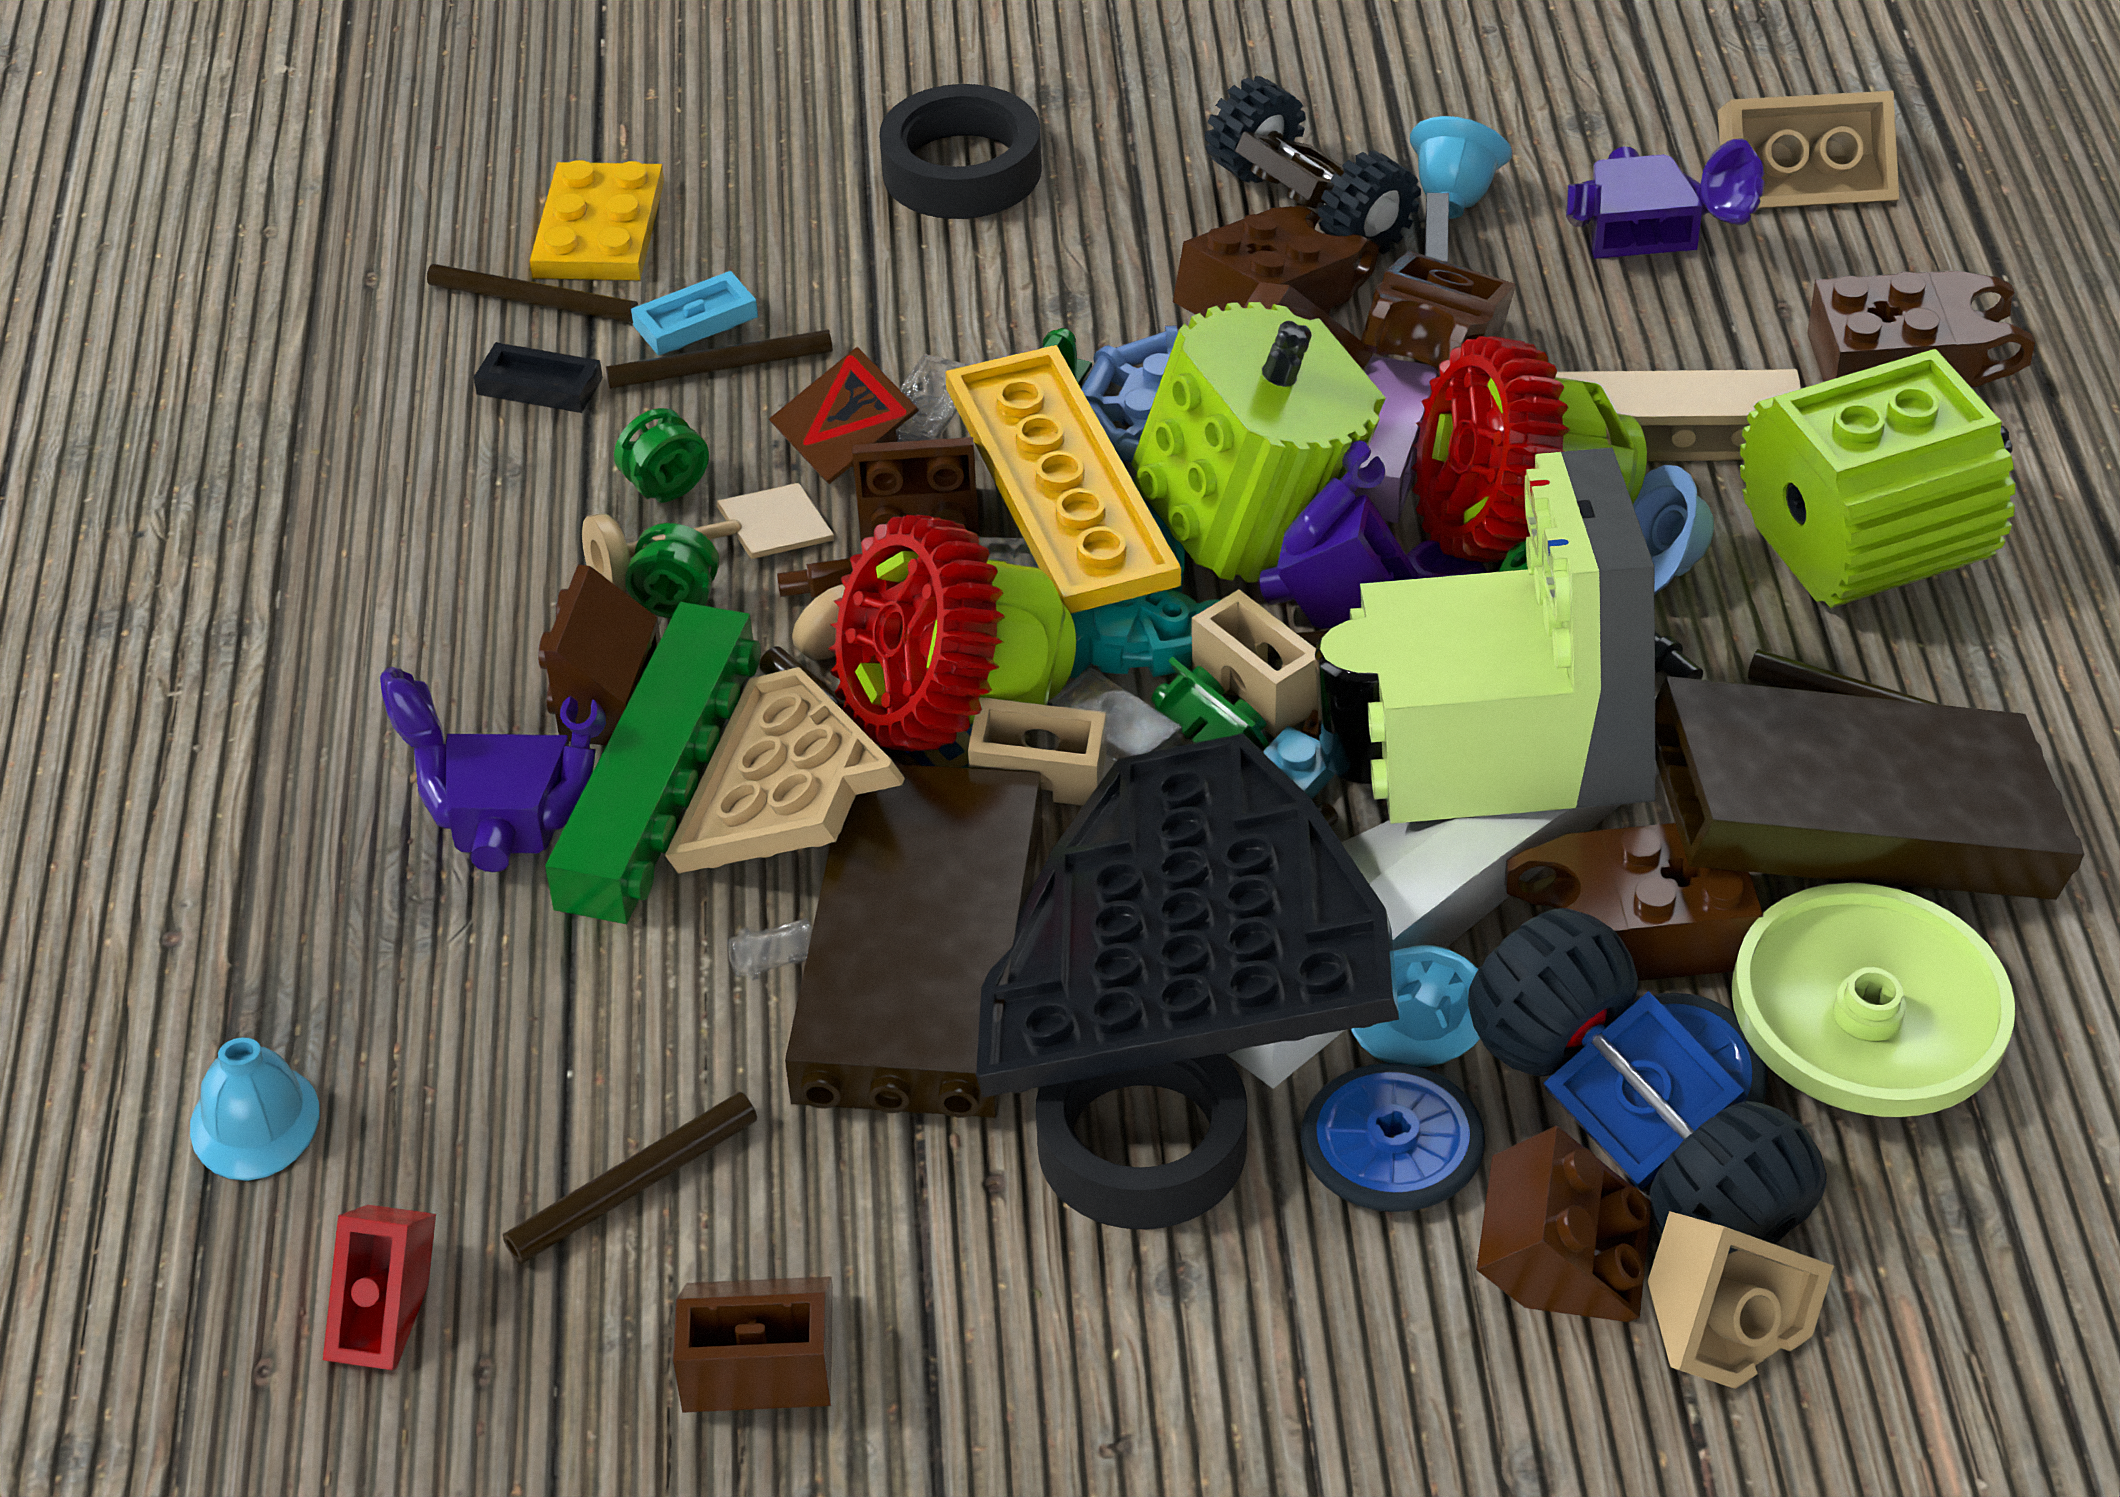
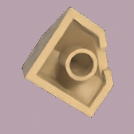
M1669 1211L1647 1282L1670 1367L1734 1389L1738 1388L1758 1374L1755 1366L1780 1349L1792 1351L1813 1336L1834 1265L1725 1226ZM1730 1247L1738 1250L1728 1254Z

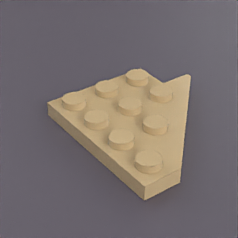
M800 667L750 678L665 857L679 874L704 868H717L724 864L758 857L767 858L777 853L812 846L821 847L828 843L836 842L856 795L900 786L905 778L894 762Z

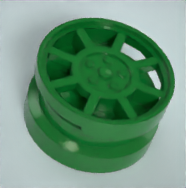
M657 408L639 415L626 426L617 440L614 450V461L618 470L633 483L635 488L646 499L656 498L659 503H666L685 495L700 481L708 465L709 449L703 438L690 428L688 423L677 412L667 408ZM659 419L656 426L647 429L645 424ZM640 429L642 434L636 442L630 441L631 437Z
M662 523L649 527L640 535L636 544L635 555L628 566L625 575L627 591L631 598L652 614L665 618H672L680 602L705 606L711 592L712 581L715 579L719 568V554L713 543L705 535L691 527L676 523ZM665 534V540L655 541L652 539L654 536Z

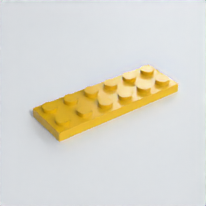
M1057 345L945 371L947 392L970 436L973 437V442L1038 567L1053 582L1061 601L1067 607L1070 614L1181 586L1180 564Z

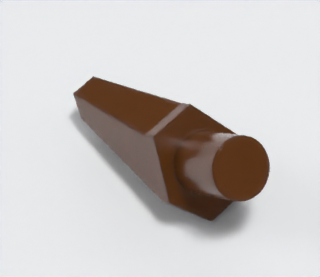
M850 558L806 564L807 569L777 573L780 597L810 593L812 601L828 589L843 584L841 578L851 574L853 571Z

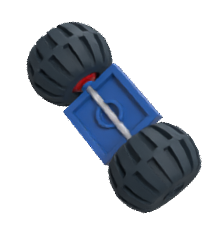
M1559 908L1531 918L1522 924L1518 930L1510 933L1488 955L1484 964L1479 967L1470 985L1468 1006L1474 1029L1487 1050L1512 1069L1536 1076L1552 1075L1544 1082L1546 1090L1640 1191L1653 1181L1650 1189V1203L1656 1225L1661 1233H1663L1669 1211L1725 1226L1776 1244L1790 1230L1805 1221L1812 1214V1211L1817 1207L1824 1194L1827 1173L1821 1152L1807 1129L1780 1109L1758 1102H1743L1747 1099L1745 1090L1649 991L1633 1004L1638 990V977L1633 958L1622 939L1611 927L1592 915L1572 909ZM1730 1247L1728 1254L1738 1250Z

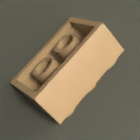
M1893 91L1730 99L1718 110L1720 146L1729 140L1742 138L1750 144L1763 162L1765 175L1762 179L1765 181V187L1758 209L1899 200Z

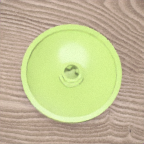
M1864 883L1828 884L1794 893L1772 905L1763 913V917H1758L1744 937L1732 979V1000L1739 1026L1745 1038L1763 1062L1783 1080L1810 1097L1843 1110L1881 1117L1919 1116L1952 1107L1966 1100L1979 1091L1996 1072L2004 1057L2014 1028L2015 1001L2012 986L2002 963L1988 943L1967 923L1945 908L1920 896L1880 885Z

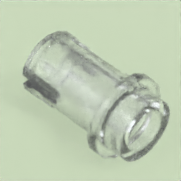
M804 918L786 925L751 933L748 927L739 929L738 936L728 938L727 940L729 958L735 975L737 977L748 975L751 980H756L760 978L761 972L793 963L805 962L812 934V928L808 920Z

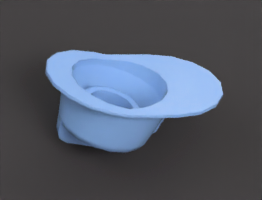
M1663 465L1648 472L1644 477L1640 493L1633 504L1654 564V595L1668 585L1673 577L1681 576L1688 572L1704 556L1711 544L1714 532L1713 515L1707 503L1697 496V487L1691 474L1681 467L1673 465Z

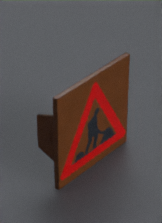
M856 347L771 416L769 421L828 484H831L850 467L854 468L852 445L897 442L896 429L919 410Z

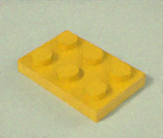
M583 160L557 162L529 261L532 279L641 281L664 185L662 164H642L637 161L624 163H589Z

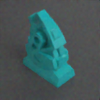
M1164 590L1072 613L1071 616L1076 633V652L1069 678H1077L1091 663L1097 665L1101 672L1128 674L1130 668L1148 667L1153 677L1176 673L1168 662L1171 657H1174L1187 669L1191 668L1192 617L1214 605L1220 599L1196 603L1192 598L1183 593Z

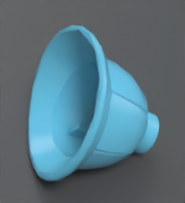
M1454 116L1432 117L1419 122L1410 133V143L1418 155L1419 179L1423 191L1426 195L1427 193H1449L1450 219L1461 217L1464 213V208L1474 206L1486 194L1496 170L1507 164L1512 158L1510 144L1499 133L1470 119Z
M1417 945L1394 951L1399 1020L1379 1023L1367 1028H1352L1351 1032L1361 1047L1373 1057L1387 1063L1429 1067L1446 1063L1461 1056L1480 1039L1473 1027L1468 1006L1469 988L1478 968L1467 958L1456 952L1435 945Z
M251 1038L230 1040L219 1049L218 1058L211 1064L201 1083L200 1100L196 1104L190 1120V1138L194 1152L200 1161L213 1173L228 1179L250 1181L277 1173L294 1162L303 1153L316 1132L320 1119V1105L316 1091L306 1078L291 1070L285 1060L276 1052L261 1047L257 1041Z

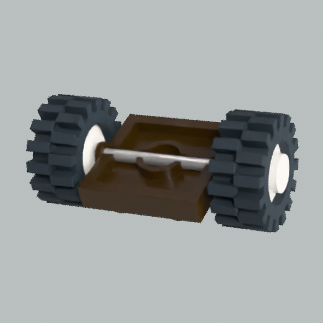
M1255 76L1254 81L1249 77L1241 80V89L1233 85L1227 90L1230 98L1227 101L1220 98L1215 105L1221 109L1219 114H1211L1208 120V124L1214 128L1205 131V140L1210 143L1206 146V150L1212 156V160L1248 183L1250 181L1259 183L1263 179L1276 184L1282 182L1290 188L1287 195L1304 206L1316 209L1319 202L1323 203L1325 206L1319 207L1318 216L1323 220L1318 224L1320 230L1325 232L1324 234L1333 236H1363L1378 245L1379 252L1382 254L1390 251V241L1398 244L1402 240L1403 236L1399 232L1403 227L1410 229L1414 221L1409 218L1410 213L1418 212L1420 205L1414 199L1421 196V188L1416 185L1419 180L1412 172L1377 151L1370 150L1368 155L1361 152L1356 155V164L1348 160L1343 165H1340L1312 145L1295 142V137H1303L1305 130L1304 127L1299 125V123L1306 120L1305 112L1301 110L1303 105L1295 96L1262 76Z

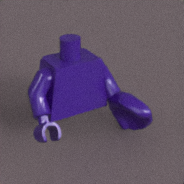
M1742 138L1729 140L1710 156L1703 169L1701 183H1699L1687 174L1682 173L1671 156L1665 154L1639 156L1638 152L1632 147H1620L1612 151L1608 159L1598 160L1594 163L1592 180L1568 185L1566 218L1570 224L1576 227H1584L1591 221L1592 254L1594 259L1697 250L1702 215L1710 213L1721 221L1735 225H1745L1750 221V214L1757 211L1761 202L1760 198L1764 192L1765 181L1762 177L1765 175L1763 162L1746 140Z
M1364 441L1352 443L1345 453L1342 464L1347 473L1340 480L1333 477L1286 529L1278 565L1265 569L1260 574V589L1268 604L1276 605L1296 600L1311 624L1320 629L1333 628L1350 620V609L1361 608L1360 584L1487 573V569L1481 562L1468 561L1464 558L1443 554L1440 549V543L1434 540H1426L1405 554L1367 494L1357 497L1354 494L1358 487L1366 489L1376 487L1381 484L1385 477V465L1379 456L1374 457L1367 466L1359 469L1360 465L1371 454V449Z
M389 667L384 670L380 676V683L386 712L396 732L408 745L414 747L418 794L435 823L439 827L451 829L455 848L461 852H471L470 859L473 865L480 870L492 873L506 869L509 865L511 853H540L546 850L555 830L562 829L567 824L593 773L596 749L590 748L591 738L598 736L606 725V715L602 707L593 699L590 717L585 722L576 724L578 702L572 696L563 702L560 708V717L562 722L572 731L571 746H569L568 735L447 734L446 744H444L443 728L437 716L428 685L424 681L414 680L412 674L403 671L401 668Z

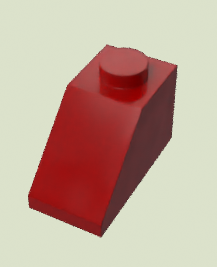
M368 1204L338 1215L323 1351L324 1361L394 1370L398 1367L429 1285L436 1221L435 1213Z

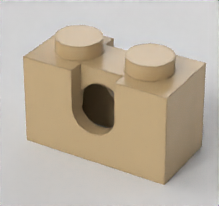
M1238 589L1192 617V671L1197 666H1201L1221 684L1225 690L1224 693L1240 696L1262 716L1267 723L1264 730L1274 738L1287 725L1294 727L1307 719L1312 710L1319 711L1322 709L1324 655ZM1268 644L1278 652L1282 659L1283 665L1278 671L1268 665Z
M979 697L982 711L974 717L968 748L969 768L1040 772L1041 790L1053 791V802L1084 806L1103 778L1107 755L1106 712ZM1032 729L1052 732L1060 739V745L1052 750L1032 748L1025 743V732Z

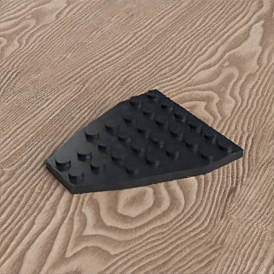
M1243 733L1118 758L1053 847L1019 913L1013 947L990 969L981 986L976 1078L983 1098L1010 1092L1020 1093L1032 1088L1074 1080H1090L1106 1074L1144 1067H1159L1170 1062L1213 1054H1228L1250 1047L1282 1041H1298L1309 1036L1352 1028H1367L1379 1023L1399 1020L1393 938L1387 910L1312 799ZM1011 958L1008 984L999 985ZM996 999H1005L1002 1018L997 1022Z

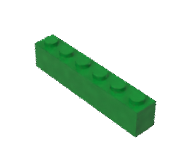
M686 602L679 603L545 865L553 910L628 924L638 901H644L648 898L653 885L654 868L661 853L666 854L676 833V822L683 808H688L698 787L700 772L704 764L709 763L719 743L720 731L726 719L730 720L740 699V690L746 677H753L757 672L761 646L759 641L753 640L749 613Z

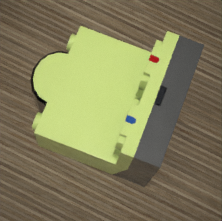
M1613 447L1535 454V469H1526L1525 512L1530 537H1526L1528 569L1360 584L1361 608L1350 609V620L1331 628L1317 642L1315 671L1320 756L1326 768L1343 780L1362 786H1372L1374 799L1386 798L1390 824L1656 801L1654 564Z

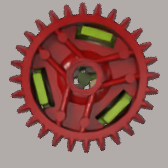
M1479 336L1476 340L1467 339L1461 347L1454 348L1450 352V360L1441 362L1439 365L1440 377L1429 381L1432 390L1431 396L1421 401L1425 412L1423 419L1416 422L1420 428L1418 443L1412 446L1417 448V462L1411 469L1417 473V483L1412 491L1420 496L1416 511L1424 517L1422 528L1425 532L1431 534L1430 540L1440 543V549L1443 554L1464 558L1468 561L1498 562L1505 560L1509 550L1514 545L1525 541L1526 537H1530L1525 512L1526 469H1535V454L1613 447L1632 504H1634L1642 488L1646 472L1647 447L1645 436L1635 418L1630 415L1616 413L1602 386L1597 383L1556 377L1557 369L1555 365L1548 363V357L1545 352L1537 350L1534 344L1510 338Z
M916 514V516L892 517L887 524L877 525L874 529V537H866L861 542L863 554L852 555L850 558L853 571L851 574L841 578L845 590L842 598L834 600L839 607L837 622L830 625L836 629V641L828 649L836 654V665L830 673L840 679V684L834 693L837 698L845 701L842 710L880 747L914 752V750H938L943 744L953 743L957 738V732L967 731L970 724H973L975 715L980 714L982 711L979 697L1046 705L1048 701L1060 693L1071 674L1076 652V633L1069 610L1061 601L1053 582L1042 570L1034 567L1006 564V561L988 559L990 556L989 550L979 545L980 540L977 534L967 531L964 524L955 523L951 520Z

